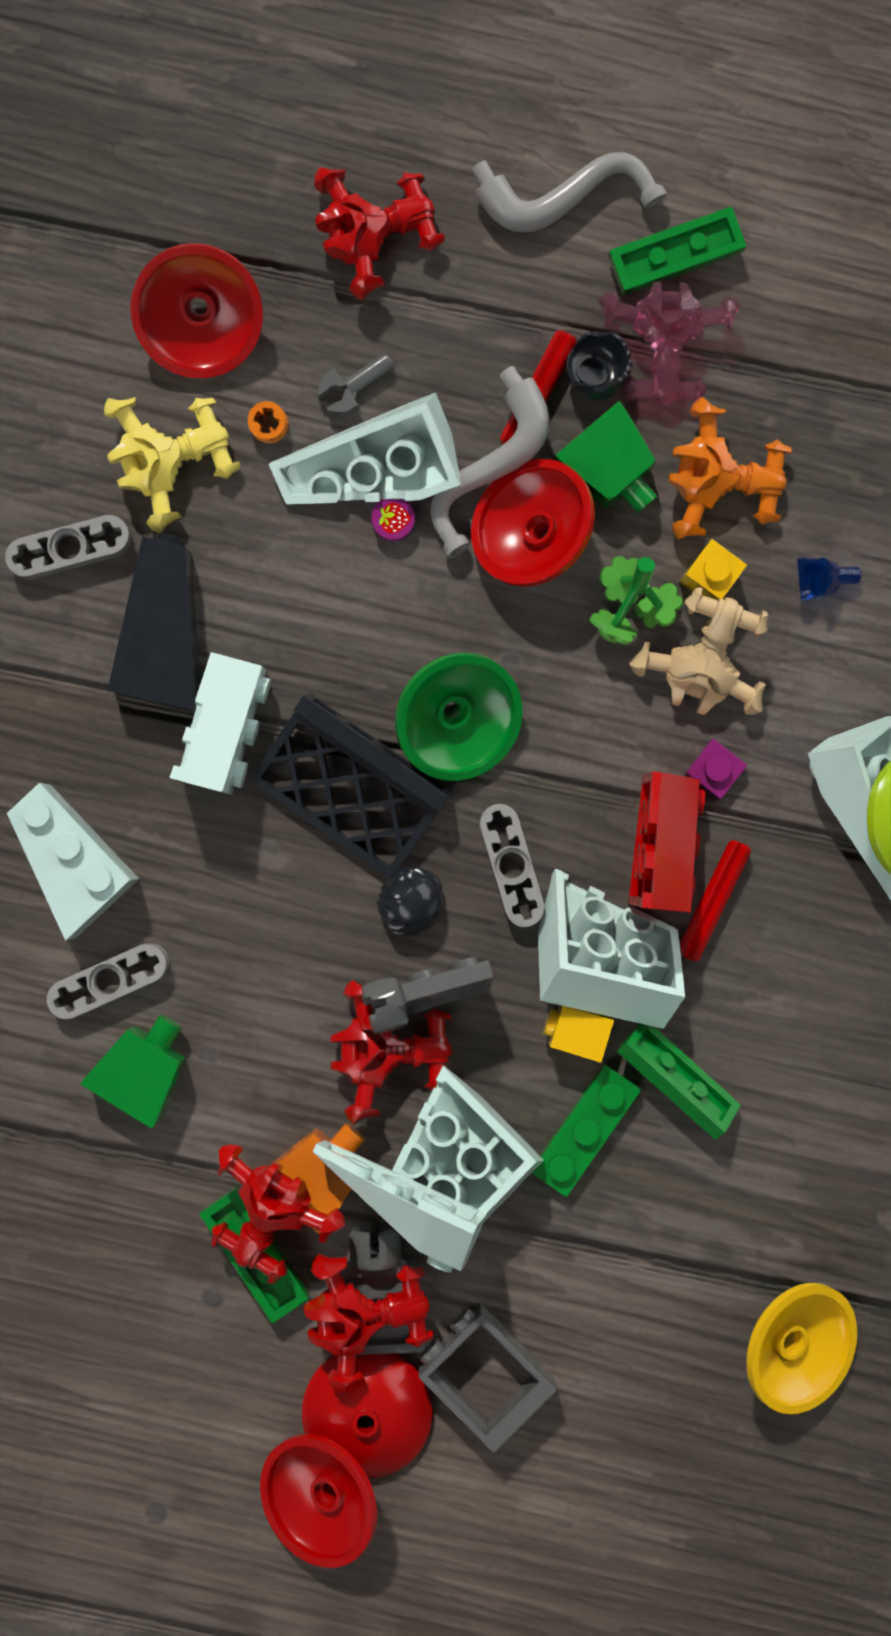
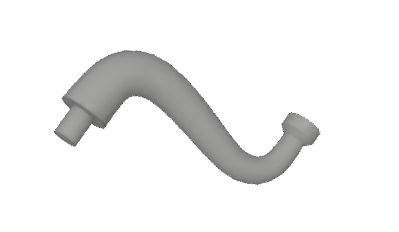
M626 152L608 153L594 159L558 187L532 201L519 199L504 174L494 176L486 160L479 162L471 169L480 185L474 192L480 204L498 224L514 232H534L546 228L573 209L607 177L616 173L627 174L636 182L642 192L640 200L645 209L656 205L667 196L663 185L655 183L645 164L634 155Z
M514 366L505 369L500 374V378L508 389L504 396V401L511 409L518 423L515 434L501 447L460 470L461 484L435 494L431 502L432 523L444 542L443 551L449 559L460 555L470 546L465 535L457 534L449 518V510L455 500L478 487L518 469L539 452L546 440L549 431V414L545 400L533 378L523 380Z

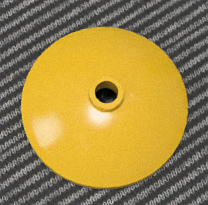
M805 1283L785 1291L769 1304L759 1317L752 1331L746 1362L750 1386L761 1402L783 1414H799L817 1407L835 1392L851 1366L857 1345V1323L854 1311L848 1300L841 1293L827 1285Z

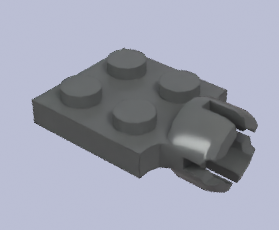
M476 957L462 959L451 964V971L436 975L433 969L416 972L407 977L409 982L401 984V987L395 977H386L366 983L362 986L361 992L364 1005H371L373 1008H376L375 1014L368 1017L374 1034H380L408 1025V1015L490 992L493 974L489 960L478 963Z
M380 1222L379 1244H373L372 1223H366L352 1229L349 1238L350 1259L347 1262L346 1268L341 1273L345 1284L352 1282L353 1287L358 1289L360 1294L365 1295L367 1299H372L373 1302H377V1299L383 1300V1297H386V1293L403 1291L402 1282L396 1277V1274L404 1265L414 1268L421 1267V1260L405 1259L402 1254V1236L389 1223ZM419 1278L420 1289L422 1290V1278ZM385 1325L371 1336L364 1348V1352L356 1355L425 1352V1343L419 1348L405 1343L406 1337L409 1334L408 1325L395 1329Z

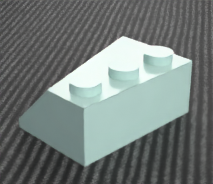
M555 868L552 873L544 913L538 931L540 1001L664 1028L685 998L678 929L632 906L624 910L604 900V892L592 886L586 891L568 882L569 875Z

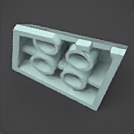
M442 1066L436 1079L438 1082L437 1087L433 1089L428 1101L424 1103L418 1116V1122L407 1144L404 1145L392 1171L486 1213V1220L544 1160L483 1097L448 1068Z

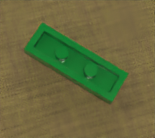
M731 206L609 250L608 257L622 296L744 253L747 246Z
M636 1023L617 1052L714 1140L719 1138L727 1131L741 1104L654 1026Z
M604 1063L540 1154L544 1161L532 1174L567 1198L640 1093V1087Z
M235 1187L199 1213L211 1233L215 1225L226 1222L229 1225L228 1228L240 1236L242 1225L250 1221L247 1209L239 1195L238 1187ZM274 1241L265 1252L279 1262L284 1260L287 1267L286 1275L281 1277L275 1284L267 1283L269 1276L257 1268H244L238 1265L232 1256V1252L220 1245L272 1324L309 1299V1292Z

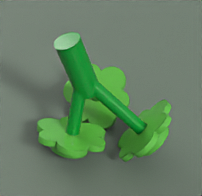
M616 556L612 559L611 566H606L600 571V583L607 587L605 589L606 598L611 601L618 599L622 604L616 614L600 610L599 613H593L590 617V622L598 628L599 635L611 643L629 645L635 639L637 631L630 627V622L625 616L631 606L637 601L638 595L645 594V598L637 603L635 612L638 617L643 619L646 627L653 628L657 624L667 627L675 622L677 618L676 611L683 607L684 601L678 596V588L673 583H666L659 589L649 585L655 568V563L651 558L642 557L640 559L630 558L626 560L623 556Z

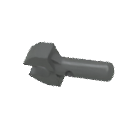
M383 354L349 377L338 375L335 369L323 375L317 392L319 400L327 396L332 390H345L340 401L327 407V413L336 416H348L358 410L359 407L356 402L358 391L394 368L392 359L389 355Z

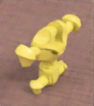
M136 397L127 400L107 398L104 405V415L111 419L117 418L126 432L122 435L120 444L107 455L110 464L121 463L125 476L118 479L117 484L119 488L137 490L144 496H151L154 514L149 517L146 524L157 533H161L167 525L182 518L178 512H171L168 492L174 491L172 485L176 481L175 476L179 473L178 468L182 466V461L185 460L187 462L190 459H195L196 462L202 460V457L211 454L216 467L214 476L228 479L234 472L240 469V462L232 463L227 450L229 434L226 428L216 421L211 407L217 404L214 398H196L188 409L195 412L200 427L194 430L191 428L184 429L185 433L182 434L183 436H178L177 439H172L171 436L165 437L164 433H158L148 423L141 425L132 410L136 405Z

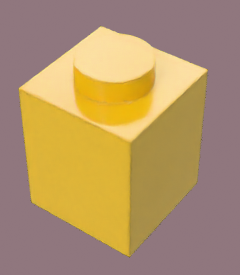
M711 539L679 583L692 592L696 588H703L701 595L718 601L719 598H724L747 564Z
M559 1005L558 1011L550 1009L543 1034L550 1036L548 1044L552 1048L602 1062L614 1020L610 1016Z

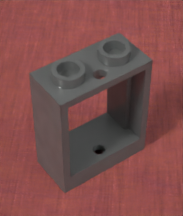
M480 1303L473 1311L466 1308L454 1319L450 1325L453 1331L442 1342L435 1339L425 1348V1352H422L419 1356L422 1362L419 1364L418 1377L495 1453L557 1389L554 1377ZM480 1326L531 1375L489 1418L438 1369Z

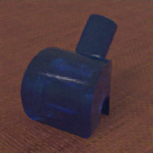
M823 557L819 559L797 558L801 600H812L830 596L838 591L840 584H858L861 580V570L857 566L839 567L835 561Z

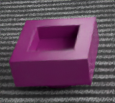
M712 738L689 766L685 774L690 778L700 779V786L719 800L722 799L746 768L747 764Z

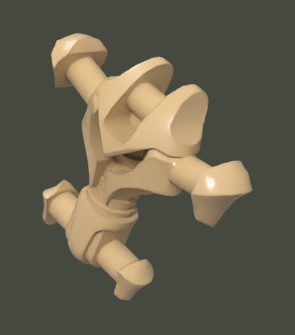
M696 588L691 596L685 600V604L687 606V614L697 612L710 617L701 628L704 635L702 640L689 646L673 648L671 655L649 652L650 642H645L642 650L628 662L633 673L643 677L647 669L666 672V679L672 689V704L679 706L684 694L699 699L697 713L705 715L715 704L723 701L728 694L744 702L745 714L755 715L762 712V694L766 684L759 681L754 687H751L737 679L740 672L730 662L729 657H727L726 648L727 645L734 642L736 627L753 632L755 637L767 632L769 614L764 610L761 611L760 615L743 610V606L739 605L738 601L732 598H719L717 601L701 595L703 588Z

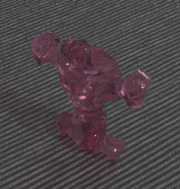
M653 282L647 297L638 301L637 306L617 302L618 297L614 291L606 293L598 299L604 314V328L610 326L612 319L633 324L632 332H636L640 337H644L646 343H650L651 348L656 353L653 354L654 360H652V364H649L652 380H635L632 375L628 377V383L623 387L627 403L633 405L634 397L651 398L652 401H656L660 405H669L670 402H676L677 399L694 400L695 402L700 397H704L707 387L704 385L701 377L696 382L679 381V372L682 371L683 365L678 361L680 357L678 352L682 351L684 344H689L691 339H695L697 335L704 334L703 327L723 324L725 332L732 333L735 315L741 307L736 299L727 296L722 301L721 306L702 309L701 303L693 297L688 284L682 282L678 285V292L662 291L661 282Z

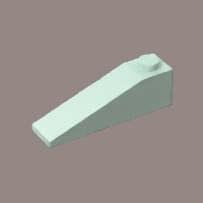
M436 393L395 408L269 463L286 504L336 503L338 501L350 500L379 502L382 499L422 500L461 484L452 432Z
M887 716L827 738L810 751L808 756L811 773L817 781L822 797L891 900V874L882 867L876 858L867 831V805L872 786L883 767L891 761V716Z
M326 1140L315 1145L313 1153L418 1252L427 1255L426 1262L449 1273L452 1272L453 1268L459 1271L463 1269L486 1218V1213Z

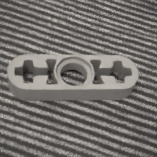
M104 515L18 538L8 546L5 553V561L8 568L17 576L27 580L37 579L119 557L130 548L132 533L127 524L119 517ZM112 526L117 532H122V536L115 538L116 545L110 547L105 541L92 543L96 552L90 554L91 547L87 537L84 535L85 531H89L93 539L105 536L106 527ZM66 536L77 537L81 544L79 554L72 559H63L58 554V544ZM44 542H47L48 553L54 561L53 564L49 565V560L46 557L35 558L31 561L32 568L30 569L17 563V559L23 557V549L25 548L33 554L46 552L42 545Z
M504 804L492 805L483 812L480 818V830L503 907L508 919L512 923L521 927H529L536 924L542 918L544 901L518 815L511 807ZM500 811L502 817H510L512 825L506 827L508 840L517 836L519 846H506L494 853L492 843L501 842L496 830H488L487 823L493 820V812ZM510 852L519 854L524 860V870L516 878L505 877L499 869L500 859L503 855ZM530 878L532 887H523V891L527 900H535L537 907L530 911L531 917L529 919H524L520 913L514 914L512 912V906L518 904L515 890L507 895L504 885H517Z
M146 943L55 983L48 991L47 1006L51 1013L58 1018L72 1019L161 979L169 968L168 954L161 946L154 943ZM146 951L149 957L156 955L159 963L154 966L155 974L150 975L148 970L135 973L131 977L136 981V984L130 985L129 973L120 961L126 959L127 967H130L143 960L141 953ZM105 968L113 969L120 977L119 988L114 993H105L97 985V976ZM86 977L87 988L96 999V1002H90L89 994L73 1002L74 1010H71L69 1005L61 1007L58 999L64 995L62 988L66 987L68 992H74L86 987L81 981V978Z

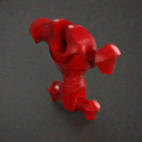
M319 167L314 176V187L322 194L328 192L333 202L327 209L317 215L315 224L317 230L329 235V239L323 242L325 253L344 261L348 265H355L356 277L349 287L355 298L363 301L371 292L385 285L381 276L374 275L372 262L378 260V253L381 250L380 246L384 243L383 239L390 233L400 232L401 235H404L407 232L418 230L421 239L418 248L425 249L428 252H432L438 245L445 242V235L443 233L437 234L433 223L435 220L433 202L422 192L420 184L425 180L422 173L412 174L405 172L396 184L404 190L406 198L393 200L392 205L381 210L380 207L365 201L357 193L349 195L342 183L345 180L346 169L337 170Z
M351 980L345 986L343 995L348 999H353L357 1018L351 1020L347 1029L330 1036V1043H341V1061L330 1062V1069L346 1075L352 1084L358 1085L354 1105L350 1104L344 1109L346 1118L353 1125L362 1119L380 1117L378 1110L371 1109L375 1087L382 1088L383 1081L387 1079V1075L392 1073L393 1068L399 1067V1063H409L413 1068L419 1067L421 1064H429V1082L424 1087L431 1091L437 1087L438 1082L436 1079L442 1066L446 1067V1063H449V1057L452 1056V1046L449 1044L445 1032V1020L452 1019L449 1012L433 1008L428 1013L423 1014L428 1020V1038H421L420 1035L412 1033V1037L408 1039L402 1038L401 1040L398 1039V1035L392 1034V1030L374 1034L368 1018L374 1014L373 1007L363 1003L361 994L363 985Z
M236 1144L221 1146L218 1151V1177L227 1171L242 1185L239 1189V1195L247 1209L250 1221L242 1225L240 1236L230 1230L226 1222L215 1225L212 1228L211 1246L215 1248L220 1244L232 1252V1256L238 1265L244 1268H257L269 1276L267 1283L275 1284L281 1277L286 1275L287 1267L284 1260L279 1262L265 1252L274 1241V1231L282 1229L300 1230L303 1225L320 1231L319 1242L327 1243L335 1231L345 1226V1218L338 1208H334L328 1214L311 1208V1197L306 1182L299 1176L293 1180L282 1173V1165L274 1162L271 1165L259 1166L252 1170L238 1157L244 1150L241 1146Z
M318 1254L313 1260L311 1272L319 1279H324L328 1289L304 1305L305 1317L317 1321V1327L309 1329L307 1335L308 1340L315 1346L328 1350L333 1355L338 1356V1366L333 1367L328 1374V1381L334 1390L342 1393L351 1385L365 1379L361 1370L355 1368L356 1354L364 1352L368 1340L381 1327L388 1325V1327L391 1326L395 1329L408 1325L409 1334L406 1337L405 1343L412 1344L417 1348L433 1339L434 1332L426 1330L425 1319L429 1312V1300L420 1289L419 1278L425 1276V1270L422 1267L414 1268L404 1265L396 1274V1277L402 1282L403 1291L386 1293V1297H383V1300L377 1299V1302H373L372 1299H367L365 1295L360 1294L359 1290L353 1287L352 1282L345 1284L341 1271L346 1268L347 1257H328Z

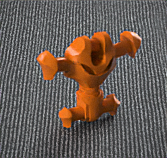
M704 397L696 400L690 409V413L693 417H699L700 436L694 437L690 444L673 448L672 456L680 459L678 474L669 473L668 482L680 492L683 500L689 502L683 520H678L671 524L675 537L678 540L695 535L706 537V530L699 526L705 508L712 509L720 497L725 496L726 492L732 491L733 488L741 490L745 496L761 495L758 512L753 515L761 525L779 522L782 516L775 513L778 497H781L782 491H785L787 486L783 465L785 454H792L791 447L784 445L776 439L764 445L768 451L765 467H761L758 463L752 461L746 465H737V461L732 459V454L728 452L725 438L717 437V416L724 414L726 409L712 405Z

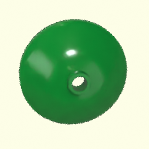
M454 653L437 658L422 667L409 680L400 695L395 712V731L398 743L408 760L421 772L433 778L459 781L481 775L497 765L507 755L517 739L523 716L520 691L512 676L497 662L488 657L474 653ZM455 702L454 709L450 713H444L446 705Z

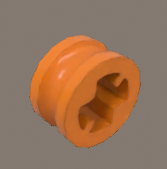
M263 401L251 408L248 414L247 423L249 430L259 441L272 444L285 437L289 428V421L287 415L278 404L272 401ZM266 412H273V417L279 422L277 429L274 430L270 427L271 433H263V427L257 423L261 415L264 418L267 417Z

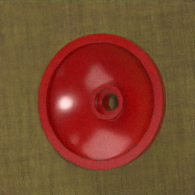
M187 243L162 251L146 264L139 274L132 291L130 314L132 326L139 343L157 364L180 376L211 378L233 370L250 355L261 333L263 304L254 278L238 259L228 252L211 245ZM195 298H201L206 302L207 309L202 312L193 309L191 301Z
M551 459L529 460L518 469L494 480L482 494L472 519L471 540L479 563L494 578L512 586H536L557 578L577 561L591 537L595 519V508L591 491L576 471L564 463ZM549 528L547 534L540 539L541 533Z
M399 1353L356 1355L355 1368L361 1370L365 1379L339 1393L332 1388L328 1381V1374L333 1367L338 1366V1356L332 1355L315 1371L304 1393L302 1403L304 1433L323 1436L341 1445L357 1460L368 1479L385 1477L401 1470L423 1448L432 1423L431 1395L428 1386L418 1377L419 1370ZM367 1415L373 1419L374 1424L365 1428L358 1423V1419L361 1416Z
M300 1434L290 1437L271 1451L261 1472L260 1496L266 1518L278 1539L294 1555L315 1566L337 1568L357 1559L370 1545L377 1525V1504L373 1488L357 1460L341 1445L326 1437L314 1434Z

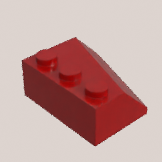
M655 771L642 775L628 904L641 908L691 913V904L695 893V877H693L694 860L698 858L700 850V833H696L697 816L703 815L705 806V790L699 789L700 779Z

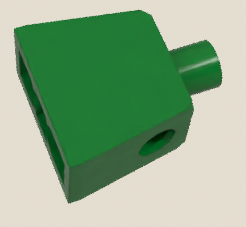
M620 401L555 455V461L566 464L582 477L588 485L593 499L606 509L623 496L639 514L658 497L642 479L653 469L656 463L655 458Z
M160 1014L148 1034L135 1026L129 1028L88 1073L80 1085L152 1129L163 1116L185 1061L183 1055L170 1048L182 1027L172 1019Z

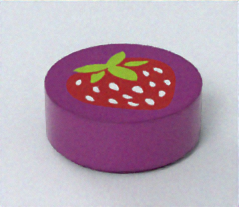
M382 499L375 505L372 511L371 519L374 531L385 541H402L414 529V510L405 499Z

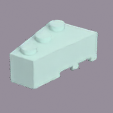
M211 652L195 699L197 707L191 728L186 727L182 739L187 744L181 766H173L170 775L171 779L233 795L235 787L242 788L248 768V763L242 762L246 745H254L259 728V721L253 719L258 703H265L271 679L265 678L267 670L263 666Z
M38 783L7 813L65 941L77 938L139 880L131 869L52 785Z

